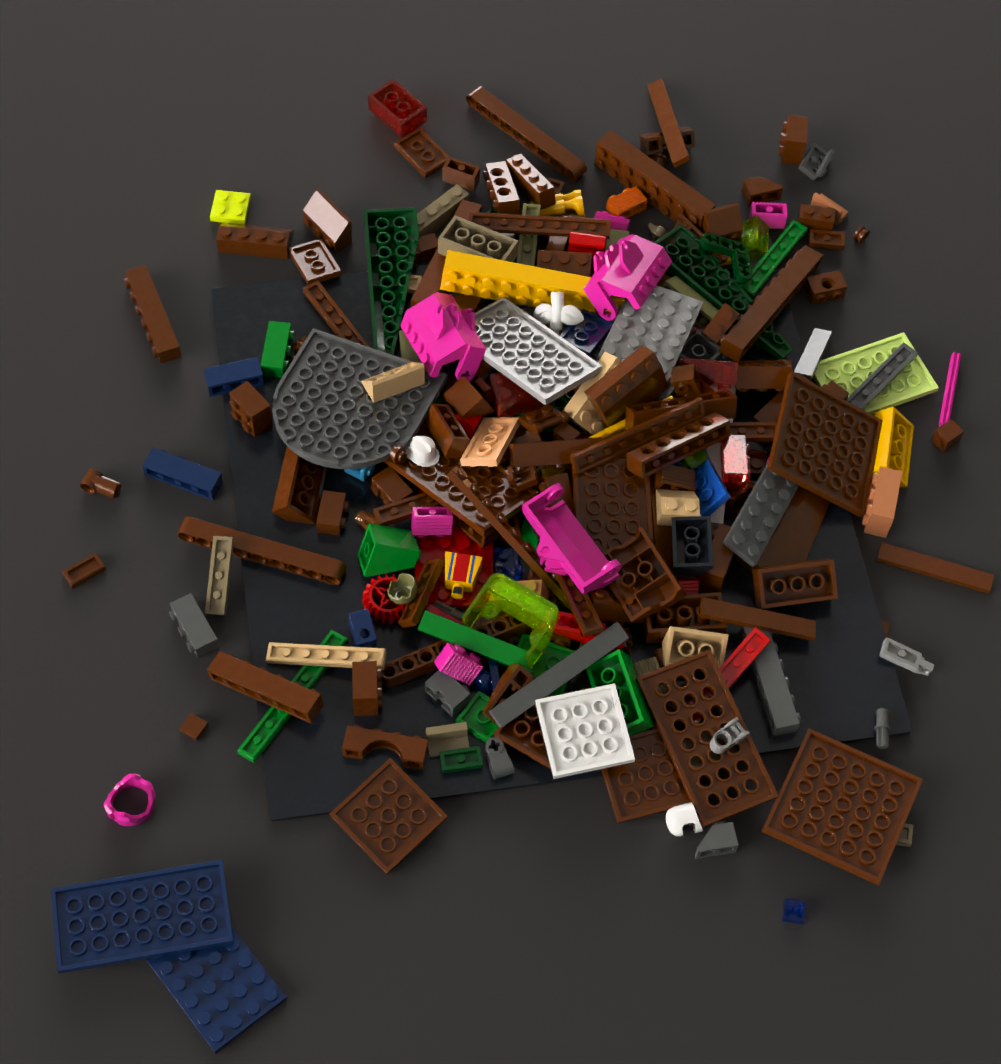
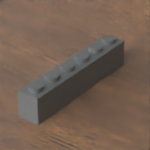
M741 626L740 632L743 640L750 634L753 628ZM760 630L771 641L751 663V667L773 737L795 733L801 724V717L794 707L795 698L793 694L790 695L788 689L790 686L789 680L783 673V661L777 655V643L773 642L772 632Z

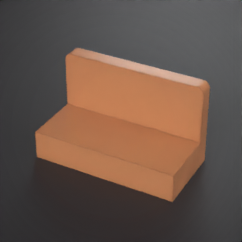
M815 193L812 197V206L836 209L835 225L838 226L848 216L849 211L822 193L820 195Z

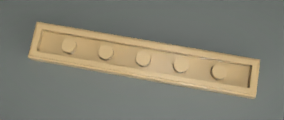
M269 642L266 662L270 664L352 668V662L377 661V669L381 668V670H384L387 651L385 648Z

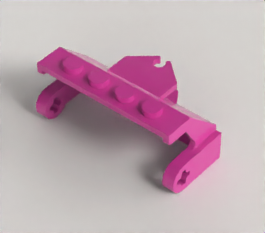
M632 234L609 246L610 250L596 252V255L593 256L595 273L583 290L603 319L611 321L618 314V307L611 298V295L628 298L635 310L642 307L672 263L663 246Z
M438 292L408 309L400 327L424 364L430 377H438L442 365L460 360L455 370V376L459 380L463 377L462 374H464V377L470 382L474 378L486 351V347L475 332V313L472 312V309L461 310L452 295Z
M557 483L522 504L526 519L540 536V542L536 549L538 556L541 557L540 565H543L545 562L546 567L544 570L546 572L563 576L568 574L583 594L604 588L620 577L618 572L622 565L617 559L610 562L607 560L563 500L550 508L546 507L560 498L565 491L560 483Z

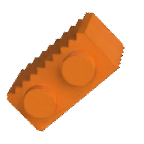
M637 186L631 189L626 188L622 193L608 198L606 209L611 215L624 216L628 219L643 210L645 211L647 198L639 191Z

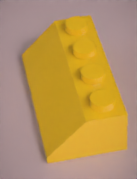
M895 407L875 412L874 415L883 421L872 478L874 473H878L880 466L902 471L900 487L905 488L908 486L914 425Z

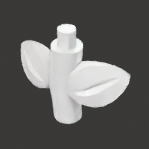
M551 292L552 306L542 303L536 307L533 314L534 318L543 324L550 323L549 329H552L558 335L559 330H562L563 323L566 325H576L584 320V316L578 308L573 305L564 306V292Z

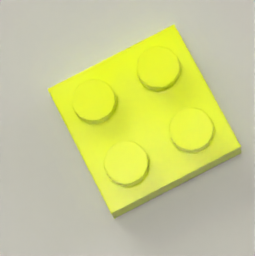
M216 190L210 221L245 225L251 200L250 193Z

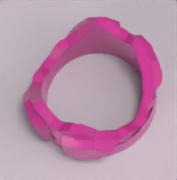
M138 774L126 775L116 784L104 802L108 817L111 820L114 819L122 826H135L146 821L153 812L154 799L156 798L152 783L144 780ZM126 788H140L148 794L147 809L139 815L118 812L113 807L116 795Z

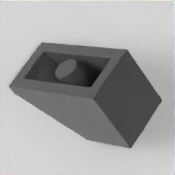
M719 821L712 825L697 847L695 859L736 853L739 844L733 822Z

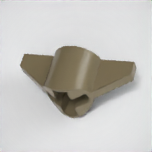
M649 223L648 228L652 234V240H658L667 234L664 227Z

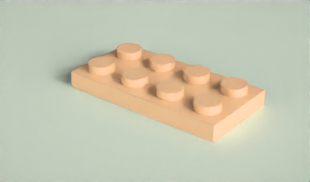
M519 417L483 418L460 459L461 465L470 467L498 466L520 425Z

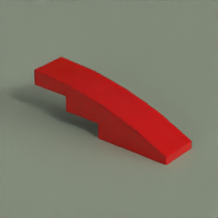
M547 609L542 628L582 643H587L600 634L597 633L584 637L572 613ZM602 623L603 631L607 629L606 624ZM624 642L621 643V644H620L619 646H617L616 648H614L613 650H614V651H617V650H619V649L622 650V649H623Z

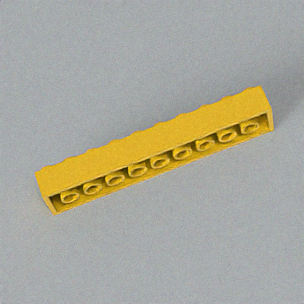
M447 250L440 290L492 300H499L505 297L513 304L534 308L542 303L552 306L551 292H564V306L573 305L580 311L585 309L599 315L583 290L591 277ZM611 295V298L618 307L619 313L625 298Z

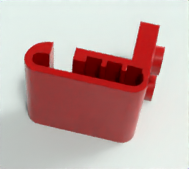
M571 231L568 252L592 253V277L595 273L593 256L598 251L604 252L606 236Z

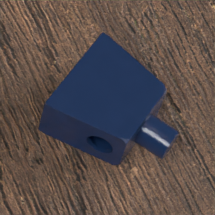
M369 609L349 613L348 626L355 647L376 648L377 638Z

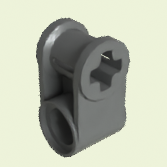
M497 737L489 738L485 745V756L494 780L513 774L514 767L503 741Z

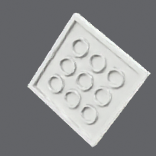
M615 683L535 700L554 779L635 762Z

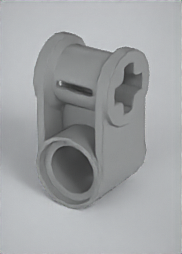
M738 717L732 719L714 734L710 741V748L714 753H724L750 734L738 722ZM716 739H722L725 745H719Z

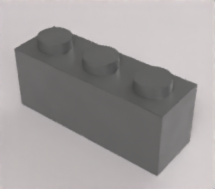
M191 593L170 603L171 611H169V615L173 622H178V631L182 638H187L188 642H186V645L191 653L194 652L197 658H200L219 648L217 637Z

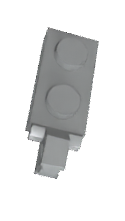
M885 638L883 641L880 657L914 673L928 676L933 671L934 664L924 660L922 653L890 638Z

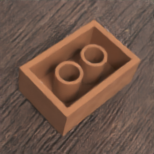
M880 466L878 473L873 474L866 505V514L862 520V525H865L864 533L887 537L895 515L902 471Z

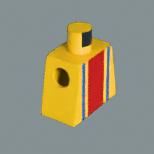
M445 551V588L452 590V598L462 599L464 592L473 591L482 568V557Z

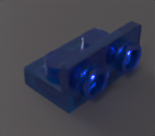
M493 547L496 582L520 581V576H523V565H519V559H522L521 556L512 547Z

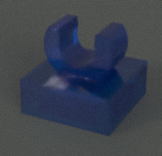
M785 898L783 901L782 921L804 924L806 901Z

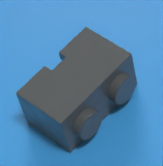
M440 670L425 682V692L435 701L439 699L443 702L441 707L452 717L470 702V690L464 684L461 685L455 678Z

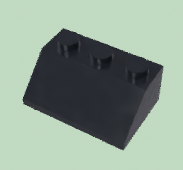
M711 516L671 517L673 574L677 579H694L712 569Z

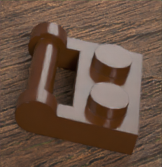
M545 405L541 409L528 412L526 415L519 417V424L536 435L542 433V430L569 421L566 411L561 412L551 405Z

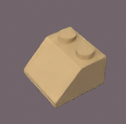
M656 489L657 525L672 526L671 517L700 516L699 498L694 491Z

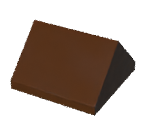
M464 376L443 395L462 419L494 413L492 406Z

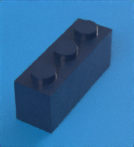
M258 357L203 369L210 397L229 393L246 381L253 387L264 385Z

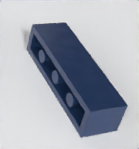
M152 448L142 465L145 476L210 500H214L223 483L222 474L217 469L204 467L198 462L185 460L181 456H174L162 449Z

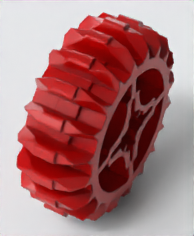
M386 573L384 578L378 575L377 580L372 579L371 584H367L366 590L363 591L362 603L364 604V609H369L370 616H374L376 622L381 619L383 625L386 621H389L391 625L393 620L399 622L406 607V604L398 605L388 599L387 591L390 582L397 580L395 573L392 577H389ZM374 597L378 599L380 606L375 604L373 601Z

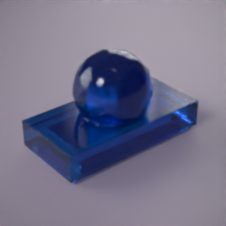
M488 658V671L480 672L475 678V684L480 690L487 691L491 689V693H493L499 681L497 661Z

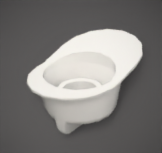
M414 436L412 441L406 446L407 458L419 466L430 467L439 461L440 455L436 449L435 442L427 436Z

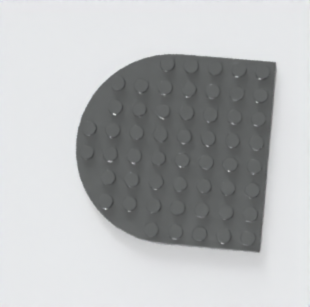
M313 328L276 387L272 409L274 424L283 442L294 453L309 462L335 469H357L372 466L388 460L391 450L395 446L406 447L412 441L424 422L431 405L434 404L445 385L448 374L440 371L438 377H430L424 367L425 384L373 403L361 381L411 363V361Z

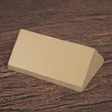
M411 362L361 382L371 400L375 403L425 384L424 364Z
M670 626L662 641L663 665H670L710 649L720 668L724 663L729 635Z

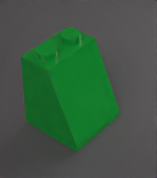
M369 523L357 556L364 576L370 577L414 568L416 561L421 557V550L411 530Z

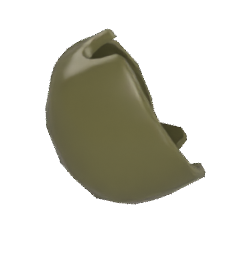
M401 573L396 581L390 582L387 593L391 601L402 605L411 602L416 597L418 589L412 575Z

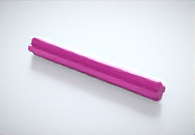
M953 352L950 358L939 427L951 418L961 361L960 353Z

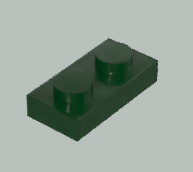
M480 746L439 752L442 774L483 768Z

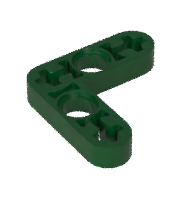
M712 233L703 234L699 240L700 246L706 250L731 257L735 280L740 284H747L752 278L748 247L742 242Z

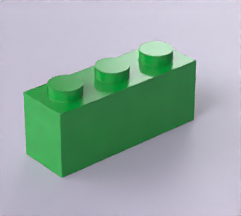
M269 321L260 365L264 377L282 378L288 369L289 361L287 357L291 356L292 352L290 341H294V331L291 330V323Z

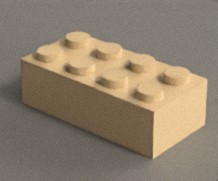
M604 352L598 361L602 365L601 373L582 383L563 410L567 412L570 421L591 436L602 431L605 425L584 392L622 362L618 357Z

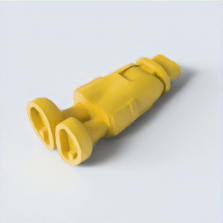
M574 190L565 195L561 193L556 194V204L540 212V216H556L565 214L567 209H572L576 211L579 217H585L581 190Z

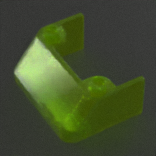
M495 573L489 577L463 614V624L471 628L479 615L486 619H494L502 610L530 626L534 630L530 634L532 646L526 654L528 667L532 668L550 642L559 617L558 607L506 575Z

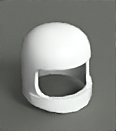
M692 802L674 806L667 811L666 824L673 835L683 836L682 827L684 825H691L695 833L703 831Z

